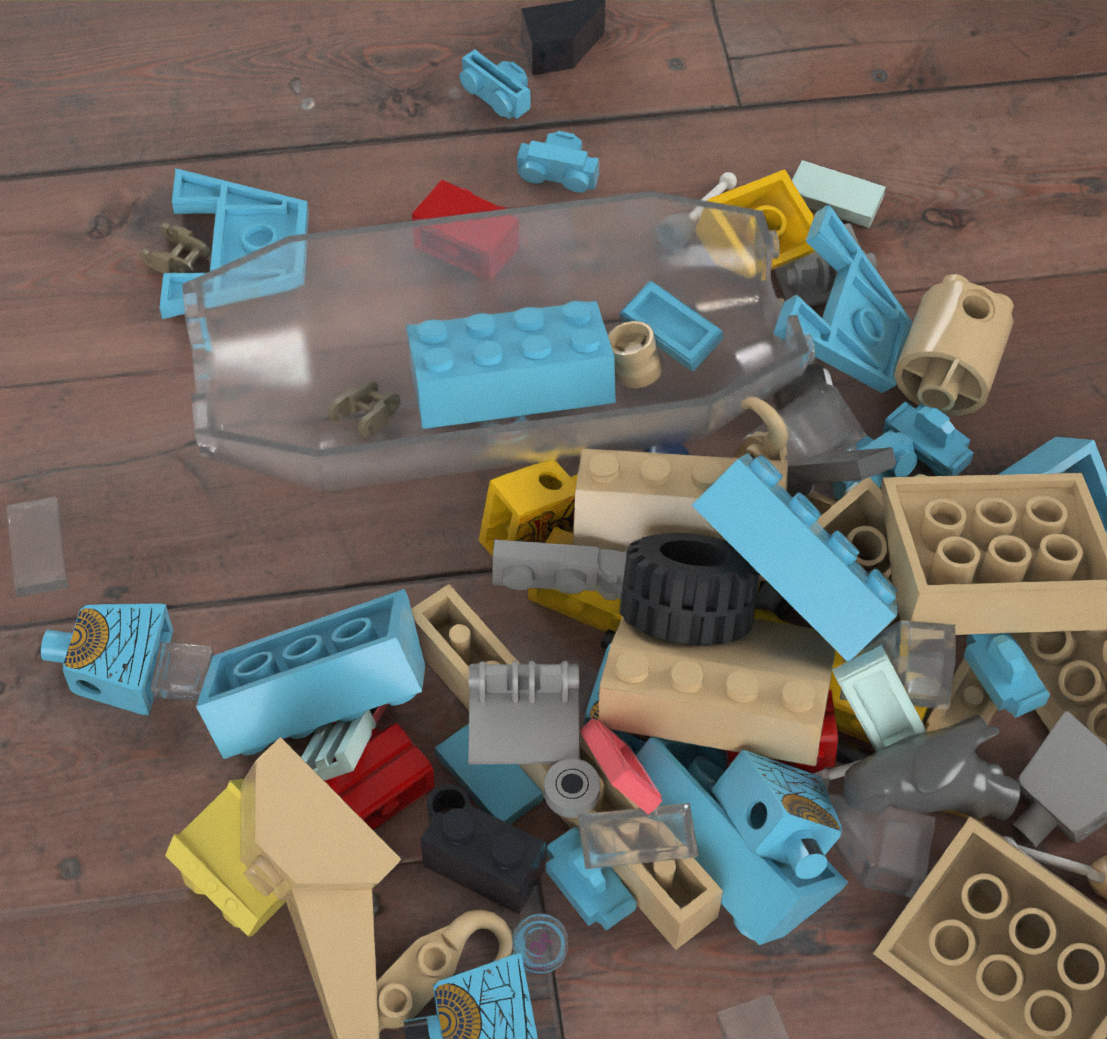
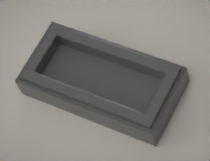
M893 447L820 453L788 465V473L793 472L811 484L858 481L892 469L896 465Z

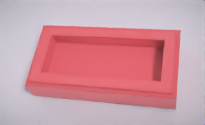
M592 718L579 731L611 784L649 815L663 801L661 799L662 795L631 747L598 719Z

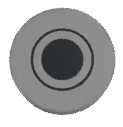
M569 758L555 763L548 770L544 780V796L548 806L555 813L569 818L581 817L592 811L598 803L600 796V778L597 771L589 763L580 759Z

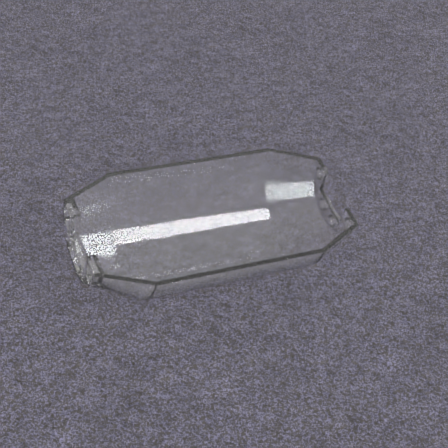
M654 191L287 236L182 284L185 321L193 354L196 394H191L194 433L201 457L319 492H331L580 458L582 449L631 451L702 441L750 410L743 409L741 406V402L745 398L757 397L764 401L802 376L806 366L814 363V343L810 334H803L797 315L788 316L785 340L773 334L784 299L776 298L770 280L772 259L779 257V240L776 230L768 229L763 211ZM651 280L723 331L724 339L693 372L656 346L662 362L660 377L653 384L634 389L621 385L615 374L616 403L510 417L522 422L517 423L514 420L508 419L499 420L492 423L489 427L485 426L492 420L422 429L411 373L406 325L421 324L427 320L444 321L467 318L479 313L490 315L513 312L525 307L544 308L559 306L572 301H597L607 335H609L616 326L624 323L621 321L620 312ZM374 381L378 384V392L385 396L390 393H396L400 396L399 408L388 418V425L376 434L370 432L368 428L369 436L363 438L359 436L357 430L359 422L368 414L367 412L360 410L358 413L350 414L346 418L340 415L337 422L329 419L328 409L336 398L351 387L358 389L366 382ZM372 401V402H371L370 404H368V405L372 407V406L375 405L377 402Z

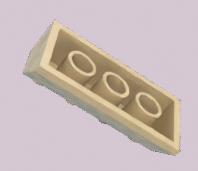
M582 449L575 490L573 545L596 546L599 549L619 550L622 553L624 551L627 552V548L630 547V543L662 533H692L727 541L692 504L738 458ZM769 460L783 475V478L778 483L787 491L788 461ZM760 574L759 581H766V579Z

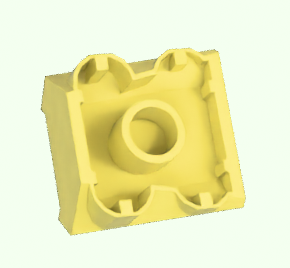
M243 779L229 780L227 788L180 834L173 835L165 856L180 870L185 885L196 894L206 895L222 911L223 917L234 927L240 928L248 937H251L278 911L286 900H279L272 892L268 896H264L251 885L244 875V871L248 868L240 861L241 782Z

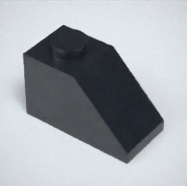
M572 0L521 8V41L532 75L574 69L604 34L605 0Z

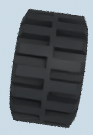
M662 533L642 537L630 543V547L627 548L619 610L620 615L624 617L625 622L637 630L661 640L686 645L730 643L744 638L752 629L760 573L729 542L722 539L692 533Z

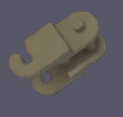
M164 223L160 228L161 233L169 241L178 244L171 254L165 251L162 253L153 251L150 257L147 249H143L139 253V257L145 265L159 272L195 273L192 265L199 257L207 258L210 250L205 242L193 238L192 231L178 225H174L171 231L170 225ZM182 250L189 252L185 259L177 257Z
M368 381L358 389L351 387L336 398L328 409V417L332 421L337 422L340 415L346 418L350 414L358 413L360 410L367 412L368 414L359 422L357 430L359 436L367 438L369 436L368 428L370 432L376 434L389 424L388 418L399 408L400 396L396 393H390L385 396L378 392V384L376 382ZM372 401L377 402V403H376L375 405H373L372 407L368 405V404H370Z

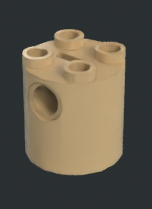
M946 275L940 284L932 286L923 295L896 366L894 376L898 388L910 401L918 406L922 403L924 406L936 407L945 415L962 416L979 410L986 404L1014 323L1012 317L1014 305L1012 300L1006 295L993 293L983 286L970 283L961 275Z

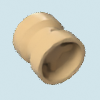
M639 321L625 322L616 326L609 333L608 338L614 353L615 374L619 383L627 388L634 389L653 384L662 373V362L656 350L653 330L646 323Z

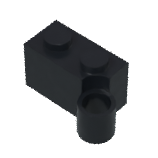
M443 784L436 787L429 794L427 800L429 826L420 839L423 866L520 914L545 870L546 842L471 806L470 797L460 786ZM445 808H456L448 811L446 814L439 813L440 810Z

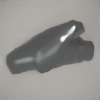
M975 715L948 727L909 736L881 752L854 763L845 772L843 792L846 804L860 812L868 811L880 815L888 806L916 813L952 809L975 819L988 815L1003 821L1012 815L1018 804L1020 785L1016 779L1003 775V770L997 764L986 763L985 760L978 759L975 753L977 746L999 734L1000 730L994 726L988 727L982 717Z

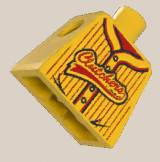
M549 459L490 480L479 542L493 557L494 540L545 543L554 527L567 532H573L575 490L578 474L570 477L556 461Z

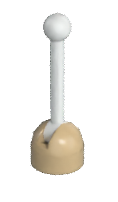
M1003 836L1004 839L1037 862L1087 876L1090 888L1097 895L1107 899V856L1096 859L1091 865H1086L1017 845L1013 838Z

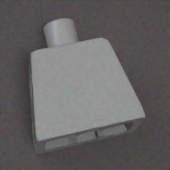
M1066 711L1057 721L1018 779L1020 794L1031 805L1011 826L1034 848L1055 827L1076 844L1107 823V745Z

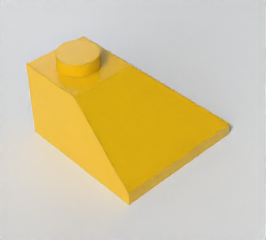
M785 169L707 199L696 224V230L716 264L748 279L816 252L805 242L814 216Z

